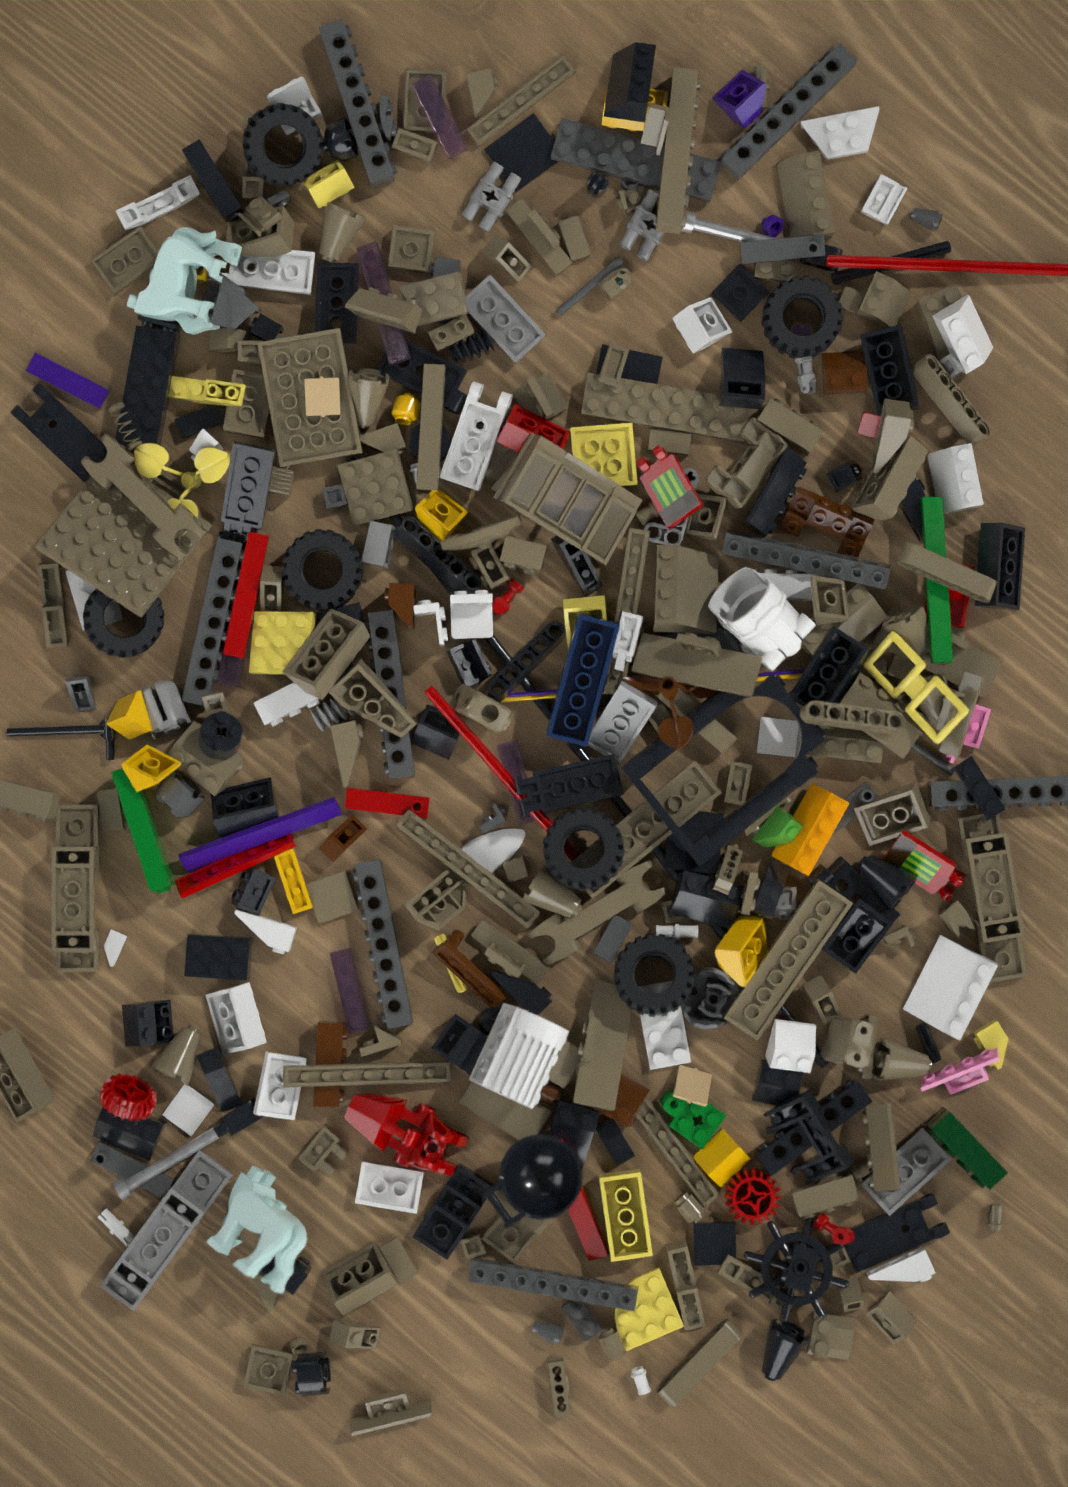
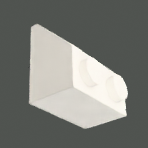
M712 297L687 306L672 318L693 354L732 333Z
M775 1019L765 1054L770 1068L810 1073L815 1058V1024Z

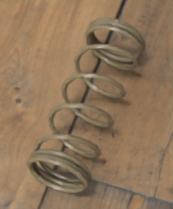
M120 402L111 406L108 410L109 412H111L112 416H119L115 420V424H124L119 429V432L127 433L124 436L123 441H132L126 447L129 451H131L143 443L142 441H137L138 439H140V437L132 440H124L127 435H129L136 429L125 432L120 431L125 425L132 422V420L123 423H116V421L121 416L128 413L124 412L116 415L112 414V412H116L125 407L124 403Z

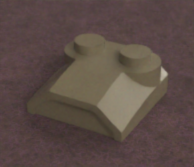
M813 1311L807 1354H812L816 1357L848 1360L852 1348L855 1318L826 1313V1317L820 1319L816 1312Z

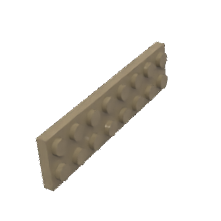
M587 373L581 415L738 442L745 441L739 433L748 422L750 409L720 406V395L623 378L620 379L617 388L598 382L600 374Z
M693 761L653 795L678 827H681L721 794V791L698 763ZM647 800L616 825L623 839V863L618 869V874L612 877L608 884L605 886L602 884L595 890L592 888L587 889L586 892L592 899L672 834L671 830ZM598 839L570 864L582 869L597 864L602 858L604 851L602 840Z
M817 879L760 961L756 972L746 987H742L728 1007L723 1018L758 1041L853 902Z

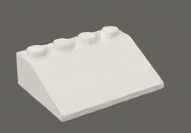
M940 935L903 1010L938 1030L961 1040L998 964Z

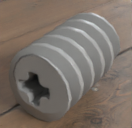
M330 698V706L322 702L323 709L316 705L315 713L310 710L316 725L321 731H325L324 724L330 728L332 720L339 724V717L347 720V713L352 717L355 716L354 711L342 707L333 698Z

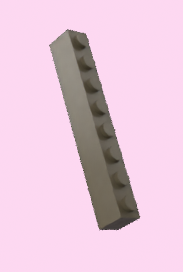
M674 67L672 72L668 106L670 107V116L665 134L655 227L657 232L680 234L681 228L686 227L687 215L683 214L684 207H688L689 195H685L686 188H690L691 175H687L688 168L692 169L693 156L689 154L690 149H694L695 136L691 135L692 129L696 130L697 117L693 116L694 110H698L699 97H696V91H700L701 86L698 70Z

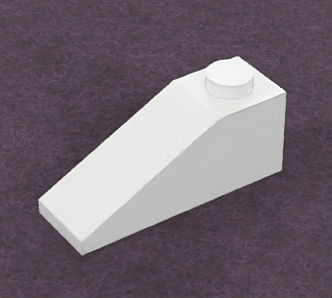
M240 909L235 910V915L268 946L273 947V952L284 954L285 951L290 952L298 927Z
M920 1247L865 1273L869 1280L910 1282L920 1280V1282H925L932 1278L931 1275L935 1274V1270L926 1250Z

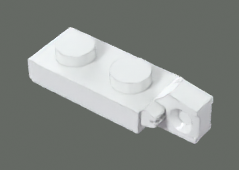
M622 611L619 623L620 628L612 658H616L615 670L624 672L626 661L631 662L643 616Z

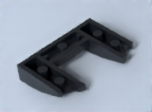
M810 1089L763 1114L764 1117L770 1116L772 1126L766 1128L767 1135L799 1122L818 1155L789 1170L793 1175L800 1171L807 1176L806 1185L847 1169L854 1161L844 1144L838 1145L818 1112L821 1106Z

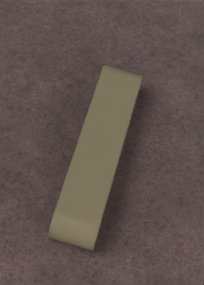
M928 354L912 365L911 370L914 377L967 444L972 443L973 446L990 435L988 424L933 355Z
M909 542L903 544L897 560V564L905 569L984 603L990 602L997 584L990 577Z
M678 688V695L673 698L676 714L681 717L686 716L699 704ZM662 693L656 695L662 702H664L669 708H671L669 699L664 698ZM716 719L698 732L723 754L737 740Z
M811 701L800 710L801 719L808 724L893 734L905 725L904 716L897 711L822 701ZM809 708L815 711V717L810 715ZM829 710L835 713V719L830 717ZM850 713L856 717L855 722L850 719ZM870 716L875 718L876 724L870 722ZM890 718L895 721L896 727L890 724Z
M725 1319L661 1385L657 1394L671 1408L675 1407L739 1341L743 1333L730 1320Z

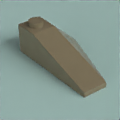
M361 658L345 672L329 691L342 707L358 713L361 717L377 723L380 727L401 738L417 724Z

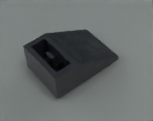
M722 347L720 406L761 410L765 401L766 382L763 351Z
M455 1013L431 1049L471 1076L488 1036Z

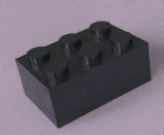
M187 934L184 977L249 980L253 937Z

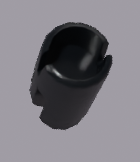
M598 171L592 172L589 175L586 184L587 193L595 198L603 196L608 186V179L606 181L604 174L597 175Z

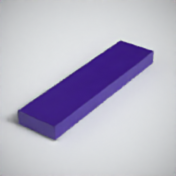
M37 353L34 354L26 369V372L99 409L102 408L110 392L108 389Z

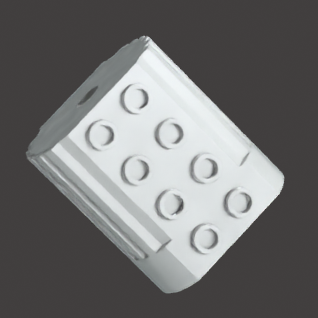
M503 1003L469 1080L533 1109L534 1105L540 1100L541 1089L549 1080L550 1069L556 1064L558 1051H561L562 1046L565 1044L569 1031L528 1011Z

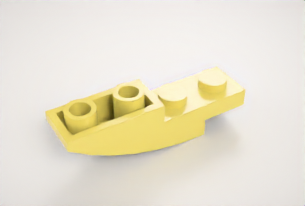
M172 376L168 396L200 404L242 406L246 385Z

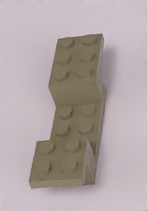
M99 805L58 806L56 814V847H52L51 952H56V972H99V930H95V868L99 867Z
M1000 813L989 820H986L983 814L957 818L963 857L969 863L978 915L975 928L980 955L998 964L990 983L1026 977L1027 970L1021 937L1025 936L1008 833L1002 830Z

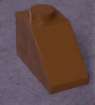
M351 815L325 840L319 849L334 863L367 828L354 815Z

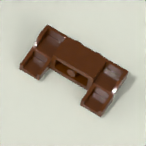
M798 486L779 529L799 537L804 524L842 540L837 553L858 557L875 519L855 512L847 505L838 504L829 497L817 495Z

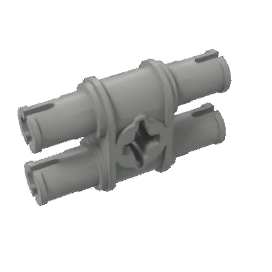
M496 162L492 163L485 177L479 179L480 182L474 192L469 195L470 201L461 214L463 218L472 222L480 207L485 206L488 211L479 227L488 233L498 217L501 218L503 216L502 213L510 200H513L512 194L521 181L519 176L511 172L503 187L497 188L495 182L504 168ZM494 193V196L497 199V201L493 199L488 201V198L485 194L492 195Z
M648 190L641 205L636 206V211L630 222L627 223V231L619 246L629 251L638 235L644 237L645 241L637 253V257L644 261H648L655 246L660 245V240L664 232L655 231L657 216L652 214L651 210L659 194L653 190ZM649 221V226L651 227V229L647 230V225L645 224V222Z

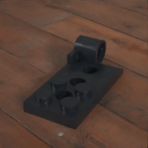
M317 262L315 332L336 329L330 324L332 320L339 319L342 321V325L338 328L341 329L344 344H356L358 316L345 308V305L359 290V263ZM335 280L343 281V286L341 288H334L332 283ZM339 299L343 304L339 308H334L331 306L332 301Z
M394 335L376 370L381 371L383 376L388 374L391 380L422 395L423 376H417L418 368L424 366V364L445 365L443 408L456 415H460L468 395L458 389L468 371L418 345ZM404 357L409 358L407 367H399L400 359Z
M841 856L828 869L819 864L805 878L811 886L819 879L849 900L852 895L859 894L865 903L892 923L901 915L895 908L893 910L888 908L867 881ZM843 879L847 883V888L840 892L836 889L835 885L838 880Z

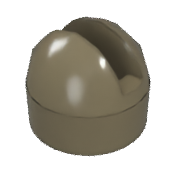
M297 1336V1339L291 1340L290 1348L294 1355H299L308 1350V1344L303 1337Z

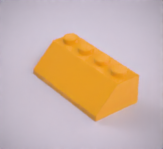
M811 783L793 815L803 828L791 843L776 846L771 856L809 876L850 803Z

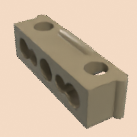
M728 845L722 861L718 865L713 889L728 895L737 874L743 853L742 850Z
M563 1356L548 1358L550 1375L548 1381L550 1396L553 1398L555 1417L570 1416L571 1411L568 1397L570 1389L568 1376L565 1374ZM555 1366L561 1368L559 1371L560 1379L555 1378L556 1372L552 1370ZM557 1385H562L563 1389L556 1390L555 1387ZM559 1396L564 1397L562 1399L563 1403L565 1404L564 1408L558 1407V1404L560 1403V1400L558 1399Z

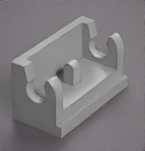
M370 521L361 562L388 569L395 541L394 530L396 527Z

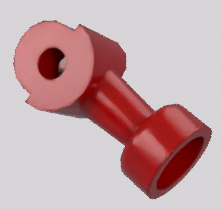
M513 578L507 583L509 589L501 597L493 600L492 610L496 615L501 616L506 611L508 612L510 609L509 603L516 593L520 594L524 590V587Z
M824 1213L817 1218L814 1224L816 1229L820 1231L825 1229L832 1234L835 1244L845 1245L854 1240V1232L849 1229L850 1227H839L829 1222V1216Z

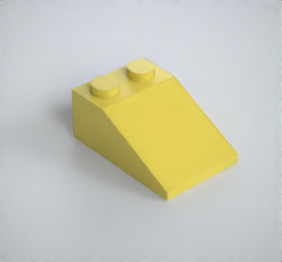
M605 595L563 600L567 646L569 648L578 612L607 620Z

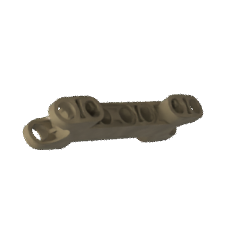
M104 434L101 440L107 449L106 458L102 462L97 463L88 456H84L81 460L82 465L105 489H109L114 483L158 527L152 534L156 541L170 553L183 559L187 554L180 542L181 535L186 530H191L200 537H203L207 533L206 529L198 518L183 504L180 503L173 509L129 466L136 459L135 456L113 437Z
M648 860L628 869L616 879L620 887L580 910L576 917L572 915L571 918L565 920L562 915L555 913L528 933L530 939L541 935H549L555 941V948L543 959L546 965L551 964L580 949L581 946L576 938L632 905L636 913H639L663 897L669 891L666 885L655 890H648L642 884V876L653 866L652 861Z

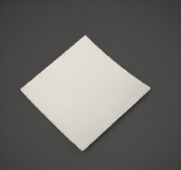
M761 717L757 753L795 757L799 727L797 721Z
M184 1084L162 1115L192 1136L215 1104L189 1085Z

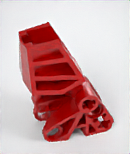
M375 1094L354 1095L344 1119L382 1151L385 1150L386 1146L396 1150L397 1152L393 1160L405 1167L410 1168V1166L435 1173L438 1171L443 1175H453L456 1165L440 1156L445 1151L446 1143L466 1147L470 1137L443 1124L435 1115L436 1109L419 1102L416 1111L405 1107L408 1099ZM399 1118H402L421 1127L422 1130L407 1128L405 1131L395 1123L398 1122ZM391 1135H396L402 1138V1140H398Z

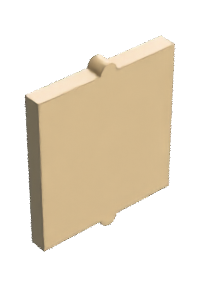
M320 376L317 379H304L306 416L321 415L325 417L326 415H341L339 378H324Z
M679 1065L673 1097L685 1100L689 1104L692 1102L706 1107L712 1074L699 1071L697 1068L693 1069Z

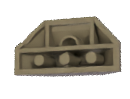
M449 867L406 902L404 906L418 922L439 931L465 909L467 881Z

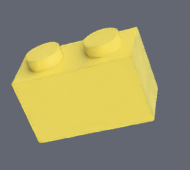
M339 160L332 162L303 181L318 208L326 206L327 202H332L334 199L346 195L351 189L355 188Z

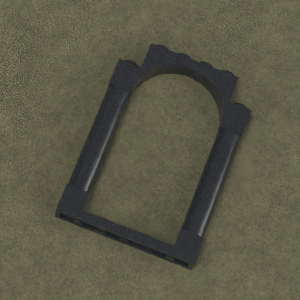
M771 674L754 688L751 697L760 696L774 699L791 711L800 731V746L796 758L783 773L692 844L641 780L643 776L677 749L668 746L658 737L621 767L699 867L818 773L816 769L818 764L811 756L807 758L806 755L825 741L823 737L825 732L819 725L814 726L813 724L805 723L801 719V709L796 704L799 700L792 691L788 693L783 686L786 684L779 675L775 677ZM717 690L686 715L693 723V736L732 705L749 697Z

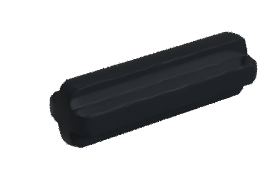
M921 1023L917 1025L916 1030L929 1056V1060L932 1063L940 1061V1053L927 1024Z

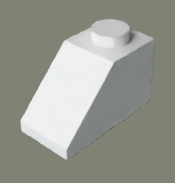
M202 429L189 451L193 454L191 458L194 460L196 454L201 449L210 447L222 451L223 447L209 433Z

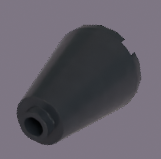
M872 855L869 857L864 856L858 863L860 867L858 872L891 910L902 901L903 896L907 895L917 880V877Z
M774 1319L769 1324L762 1372L764 1377L770 1381L780 1380L808 1344L810 1338L809 1335L807 1337L804 1336L805 1331L802 1328L788 1321L781 1324L777 1323L778 1319Z

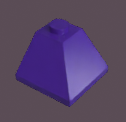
M741 70L712 98L735 123L746 128L761 113L766 84Z

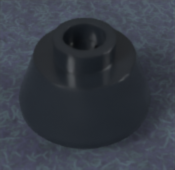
M489 1007L480 1013L478 1025L483 1033L490 1034L493 1027L490 1024L494 1025L500 1009Z

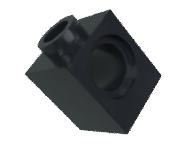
M261 313L258 318L255 317L250 325L251 334L262 341L274 340L278 333L282 334L284 331L282 325Z

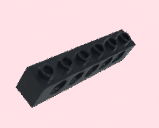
M851 1079L847 1080L841 1085L842 1089L836 1094L835 1092L828 1094L824 1098L825 1102L820 1105L821 1108L818 1112L830 1132L873 1102L856 1079L853 1081ZM850 1096L851 1103L848 1106H842V1097ZM828 1108L834 1109V1116L830 1119L824 1117V1111ZM799 1122L791 1124V1127L786 1131L784 1129L778 1131L774 1135L775 1139L771 1142L765 1141L757 1147L758 1151L755 1154L769 1174L773 1176L813 1145ZM799 1133L801 1135L798 1143L790 1142L792 1134ZM778 1145L784 1147V1152L780 1156L773 1154L774 1148Z

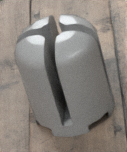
M160 680L154 682L158 696L150 684L145 686L141 692L153 731H150L153 739H157L156 735L162 734L170 737L184 731L183 726L187 723L191 725V720L178 688L172 681Z

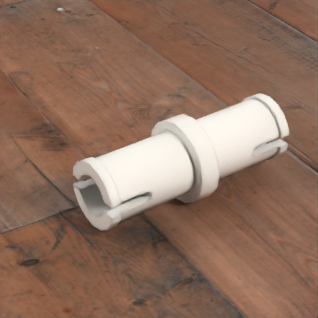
M679 923L669 926L656 925V936L664 934L666 938L672 937L675 940H679V938H698V925H679Z
M108 1208L97 1217L111 1230L110 1233L112 1235L115 1234L126 1247L135 1238L123 1225L124 1222L122 1220L119 1221Z

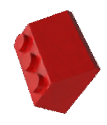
M514 404L497 442L501 443L505 448L520 452L529 434L533 433L546 438L561 449H564L570 432Z

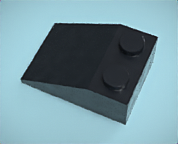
M859 898L845 914L822 947V950L856 974L893 923Z
M559 1098L549 1136L563 1139L569 1145L580 1161L582 1170L600 1112L589 1106Z

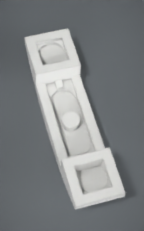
M191 175L173 183L172 187L136 204L133 202L116 210V213L124 229L128 230L176 210L199 196L200 193Z

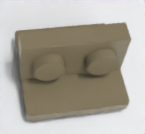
M548 372L536 379L534 376L527 380V384L513 391L519 406L546 420L568 408Z

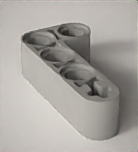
M692 468L684 469L686 475H692L691 478L694 481L691 480V484L696 491L699 480L697 471ZM688 517L672 529L657 523L646 525L644 530L655 528L658 531L656 538L649 537V543L679 546L683 539ZM671 533L676 534L678 542L675 544L669 543L667 535Z

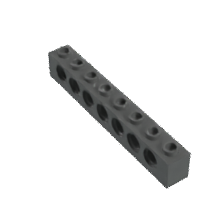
M340 19L319 26L371 188L395 181L394 174L397 173L394 161L389 162L387 155L391 154L388 143H383L381 135L384 134L381 122L376 123L374 117L378 113L375 104H370L368 96L371 95L368 83L364 84L362 76H365L361 64L357 65L355 59L358 56L355 44L351 45L349 38L352 37L349 25L344 26L343 20ZM338 41L345 43L344 47L340 49L335 48L334 45ZM343 61H350L351 65L348 68H343L341 63ZM351 80L358 82L357 86L353 88L348 87L347 83ZM358 99L364 101V105L361 107H355L353 104ZM363 119L371 121L367 127L361 126L360 122ZM371 138L377 140L375 146H368L366 143ZM376 158L384 160L380 166H375L373 161Z
M841 44L836 47H830L824 54L825 58L821 62L817 60L810 67L809 70L811 72L806 77L802 75L795 82L796 87L792 91L786 90L780 97L781 101L777 105L772 104L765 112L767 115L762 120L758 118L751 125L752 130L748 134L745 132L741 134L736 140L737 144L733 148L728 147L722 153L721 165L737 181L855 67L857 60ZM826 65H834L836 71H828ZM819 79L822 85L815 86L811 80ZM804 93L807 99L804 101L799 100L797 94ZM782 108H790L792 110V114L785 115L782 112ZM775 122L778 128L770 129L767 123ZM754 136H760L763 139V142L761 144H756L753 142L752 138ZM744 150L748 153V157L740 158L738 152Z
M729 529L726 531L722 554L886 589L890 573V564Z
M217 538L183 692V702L204 706L202 695L215 693V691H212L213 685L219 679L220 671H217L218 662L222 663L224 656L221 649L223 642H226L228 632L226 626L227 622H230L232 613L230 608L232 601L234 602L235 585L236 581L239 580L241 570L239 567L241 561H243L245 551L242 543ZM232 557L234 564L229 568L224 567L223 562L225 558ZM223 577L229 579V585L226 588H220L219 581ZM219 597L225 600L222 608H216L214 605L215 600ZM213 618L220 619V626L216 629H212L210 626V621ZM209 638H214L216 641V645L212 649H207L205 645ZM209 658L211 660V667L204 670L201 667V662L203 659ZM201 678H204L207 682V686L203 690H199L196 685L197 681Z
M387 610L368 613L369 618H365L366 629L371 632V639H368L369 651H373L374 659L370 660L371 669L373 672H376V675L388 689L395 691V698L407 711L394 611ZM381 627L387 629V636L383 639L376 636V631ZM382 648L390 650V656L387 659L379 657V651ZM387 668L391 669L393 672L392 678L384 680L381 676L382 671ZM379 726L380 734L384 733L385 742H381L382 753L387 754V762L384 763L385 775H389L390 779L415 776L410 731L400 738L399 741L392 742L389 738L391 732ZM395 751H401L404 755L403 760L399 763H395L392 759Z
M1068 776L987 779L991 787L997 791V796L1005 808H1010V804L1018 803V807H1031V803L1038 802L1039 807L1051 806V802H1059L1060 806H1068ZM961 780L928 782L929 807H935V811L947 810V806H955L956 810H967L968 805H976L974 800L968 799V790ZM1054 785L1059 788V795L1057 797H1053L1050 793ZM1033 786L1039 791L1036 798H1032L1029 793ZM1012 787L1018 791L1015 799L1009 796V790ZM950 789L956 794L953 801H948L946 798V793Z
M381 859L355 864L356 868L352 869L354 880L359 882L360 889H357V897L359 902H363L364 907L361 910V917L363 922H367L368 930H365V937L367 943L371 942L372 950L369 951L370 962L375 963L376 971H373V978L375 984L379 983L380 991L377 992L379 1004H383L384 1012H381L383 1025L387 1024L388 1029L413 1024ZM369 876L373 877L376 881L375 887L371 889L367 888L364 884L365 879ZM371 897L379 899L380 905L377 909H372L369 906L368 901ZM374 918H381L383 920L384 926L382 929H375L372 922ZM384 938L387 940L388 947L385 950L377 947L378 939ZM383 959H389L392 962L390 970L382 969L381 961ZM388 979H392L396 983V988L392 991L385 988V981ZM391 1000H397L400 1003L398 1011H392L389 1008Z
M477 1257L471 1261L468 1279L469 1282L635 1311L639 1286Z

